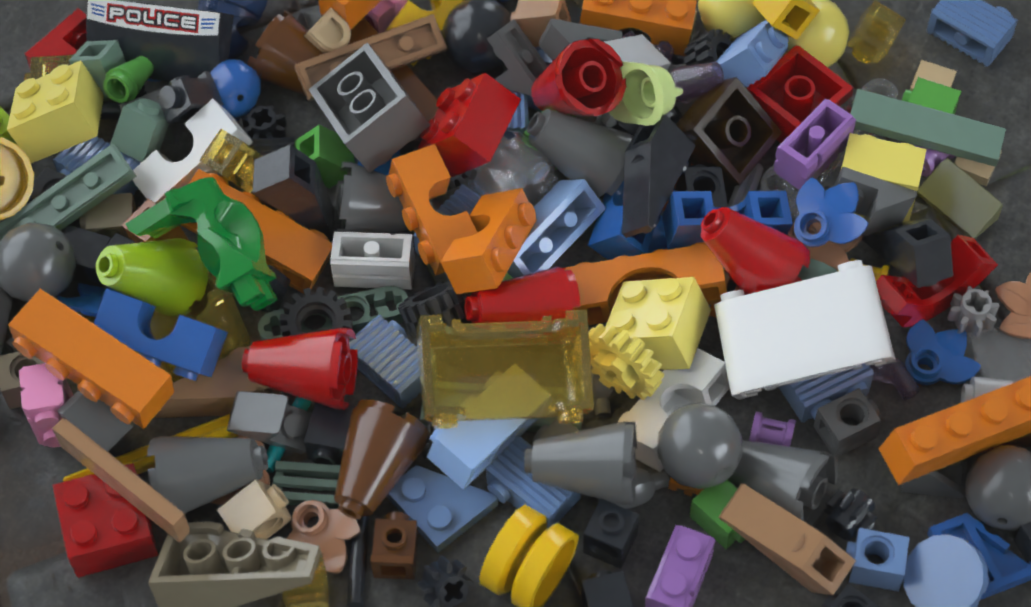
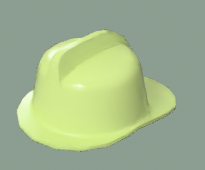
M622 61L624 66H621L620 69L623 79L626 78L627 87L622 101L608 113L614 119L624 123L645 126L655 125L662 115L667 114L673 109L676 97L683 94V89L675 87L671 74L660 66Z

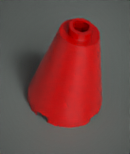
M582 39L570 43L534 81L531 89L533 102L542 111L550 109L569 115L595 117L612 111L622 101L627 87L626 78L623 79L620 69L621 66H624L621 57L610 45L599 39Z
M727 207L711 210L702 220L701 238L738 288L744 290L745 295L802 281L798 274L803 265L808 269L810 251L800 240Z
M561 267L505 280L500 283L498 288L475 291L471 293V296H467L465 300V316L467 320L472 321L473 326L477 329L556 346H570L575 340L579 329V321H572L573 308H580L578 283L571 270H565L566 268Z
M336 328L254 341L250 349H245L243 352L242 371L248 374L249 380L253 383L334 409L344 410L350 404L343 401L345 395H353L356 384L358 350L350 349L349 339H356V335L352 328Z

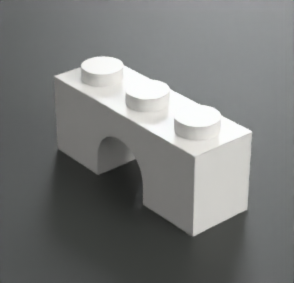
M211 99L185 123L194 138L193 148L185 159L179 162H172L158 150H155L133 170L137 177L132 181L146 199L149 198L156 204L165 199L164 193L189 184L198 168L206 173L218 174L230 162L239 159L245 149L253 143L232 115L214 99Z
M698 348L690 369L664 370L662 383L651 397L647 396L645 400L640 398L632 409L625 412L618 421V423L625 421L636 422V459L659 472L664 467L657 455V438L667 417L676 409L693 403L715 406L730 388L725 362Z

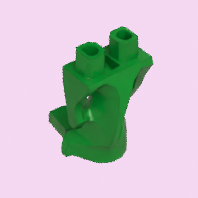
M202 178L181 188L171 189L164 193L166 196L164 200L125 223L128 230L138 236L150 235L155 239L181 224L197 223L198 252L204 266L217 278L216 287L218 289L234 294L241 306L251 305L255 311H259L277 300L269 282L276 279V274L268 268L266 263L263 233L257 220L245 204L225 195L215 178Z

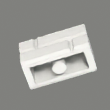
M334 232L330 262L334 287L380 288L396 286L401 289L412 290L415 266L412 234L391 235L390 233Z

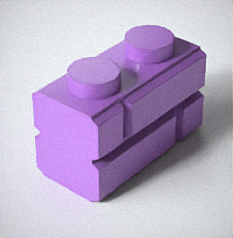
M825 99L777 147L774 171L781 178L800 190L810 178L817 179L838 157V154L846 149L849 134L853 133L856 119L829 99Z
M675 525L646 596L645 607H693L704 580L705 572H707L713 557L715 539L684 526Z

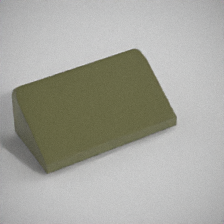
M948 158L937 166L917 191V195L962 233L974 239L999 219L1003 204Z

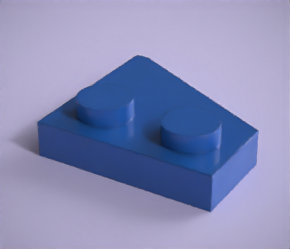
M968 513L931 526L928 530L929 538L935 535L950 534L967 540L981 552L988 566L989 584L980 600L1031 580V562L1028 564L1010 551V544L998 535L987 532L983 524Z

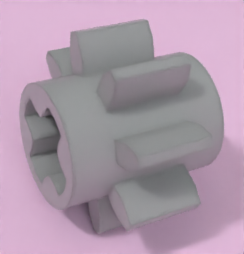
M968 286L963 296L954 293L950 303L952 308L947 319L955 321V325L958 328L957 333L960 334L966 330L967 334L978 338L983 327L987 330H993L997 320L995 316L999 303H992L988 290L983 291Z

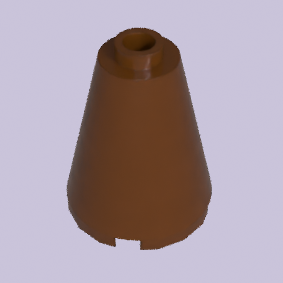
M284 11L283 16L278 14L264 30L256 43V46L260 48L258 57L255 59L250 55L247 65L256 70L262 81L305 95L294 66L297 63L325 53L320 51L304 36L308 30L292 14Z
M360 400L351 412L334 500L339 505V511L353 519H361L362 516H371L426 446L430 434L425 425L416 417L407 412L403 419L392 413L395 406L385 402Z

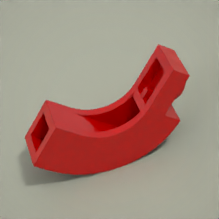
M957 235L951 241L952 277L940 280L932 286L917 288L904 276L881 275L876 280V285L882 307L894 317L901 327H911L920 320L927 321L951 307L950 303L954 293L963 296L968 286L974 289L998 264L973 237Z

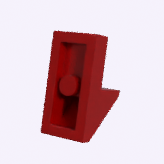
M79 8L25 53L31 73L35 78L38 79L50 74L52 70L60 65L67 64L69 66V60L87 41V14Z

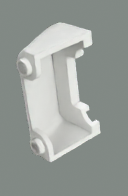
M855 260L838 265L839 272L748 295L744 294V290H735L720 295L721 302L716 303L714 307L732 397L740 400L758 395V392L762 391L761 388L770 391L776 389V387L850 369L863 368V363L866 366L873 364L880 366L896 362L872 266H863L861 260Z

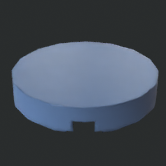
M950 534L931 536L920 542L909 554L906 562L904 589L910 602L915 607H977L980 604L978 601L981 599L982 594H985L989 584L988 566L981 552L967 540Z

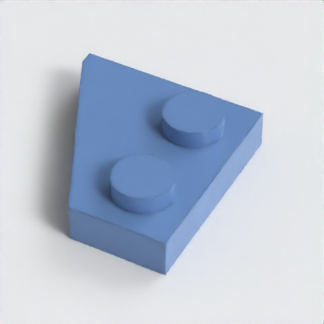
M418 465L404 474L386 496L401 513L409 515L410 520H417L419 533L437 553L498 506V498L494 494L468 485L463 490L451 478Z

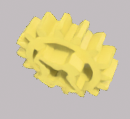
M598 324L581 341L580 351L585 354L583 361L593 366L591 372L599 374V381L609 389L612 386L619 394L623 390L631 399H634L637 395L642 400H645L647 396L651 397L662 383L661 380L664 377V373L658 370L662 365L659 361L651 358L654 352L644 349L645 343L635 335L629 337L627 330L624 329L619 333L611 324L607 328L602 324Z

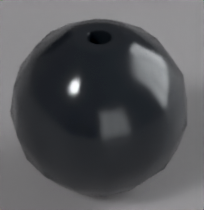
M464 0L456 5L448 14L442 28V36L447 46L446 53L457 66L472 73L491 72L505 65L496 56L487 38L511 22V13L495 0Z

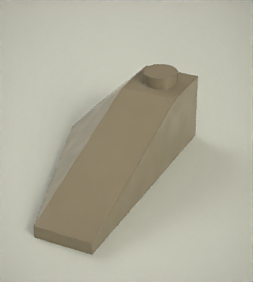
M192 522L188 523L190 533L180 543L170 534H167L148 582L158 607H237L312 583L321 550L317 545L281 537H275L271 540L257 538L254 531L242 529L239 533L225 531L223 525L219 523Z

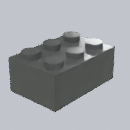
M368 42L308 89L343 143L369 173L378 166L385 164L393 154L410 141L418 138L421 132L430 126L405 89Z

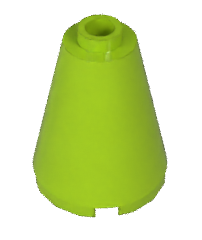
M182 238L108 246L100 253L96 261L97 276L102 284L123 295L156 306L155 311L172 317L187 315L192 311L188 308L194 301H201L208 282V269L204 266L199 252L195 248L198 245L195 242Z

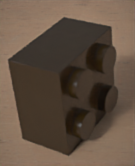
M737 77L710 83L676 124L695 145L689 157L693 165L705 164L708 167H721L725 187L741 185L782 134L779 127Z

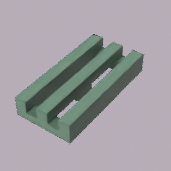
M276 461V474L273 477V484L278 486L289 501L288 505L298 506L305 501L318 500L323 502L328 508L338 509L339 505L335 502L334 495L285 492L283 487L303 488L313 491H335L337 480L328 479H338L341 465Z

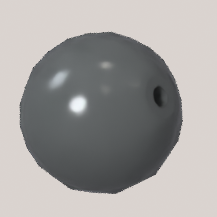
M29 222L8 231L0 241V285L11 297L23 302H29L37 291L42 289L56 298L62 295L71 284L75 276L76 254L67 236L59 229L47 224Z
M693 403L676 409L667 417L658 433L657 455L666 473L681 485L705 489L722 484L733 475L742 457V436L736 423L729 414L713 405Z
M1012 445L998 446L989 449L973 462L965 482L966 499L973 513L982 523L994 529L1018 531L1022 524L1031 522V451Z

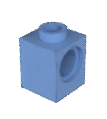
M859 528L855 542L847 541L845 550L856 560L850 569L849 582L899 592L905 574L910 537ZM876 554L884 560V563L873 564L865 556Z

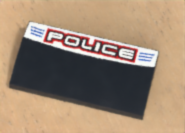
M88 0L87 41L118 40L126 62L138 56L146 57L153 65V73L148 79L170 82L182 75L197 78L203 72H211L218 64L229 60L234 15L124 0Z

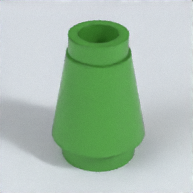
M138 56L131 61L110 69L106 73L103 82L107 96L119 103L134 100L153 73L151 61L146 57Z

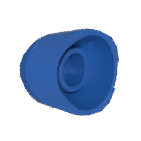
M229 59L223 61L210 73L224 104L222 107L238 122L242 116L248 115L256 105L261 93V79L256 70L241 60ZM238 95H242L241 99H237Z

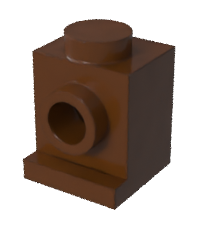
M390 512L385 515V519H375L373 551L371 554V567L374 578L415 580L419 538L417 520H410L409 515L401 512ZM387 540H398L399 542L390 543Z

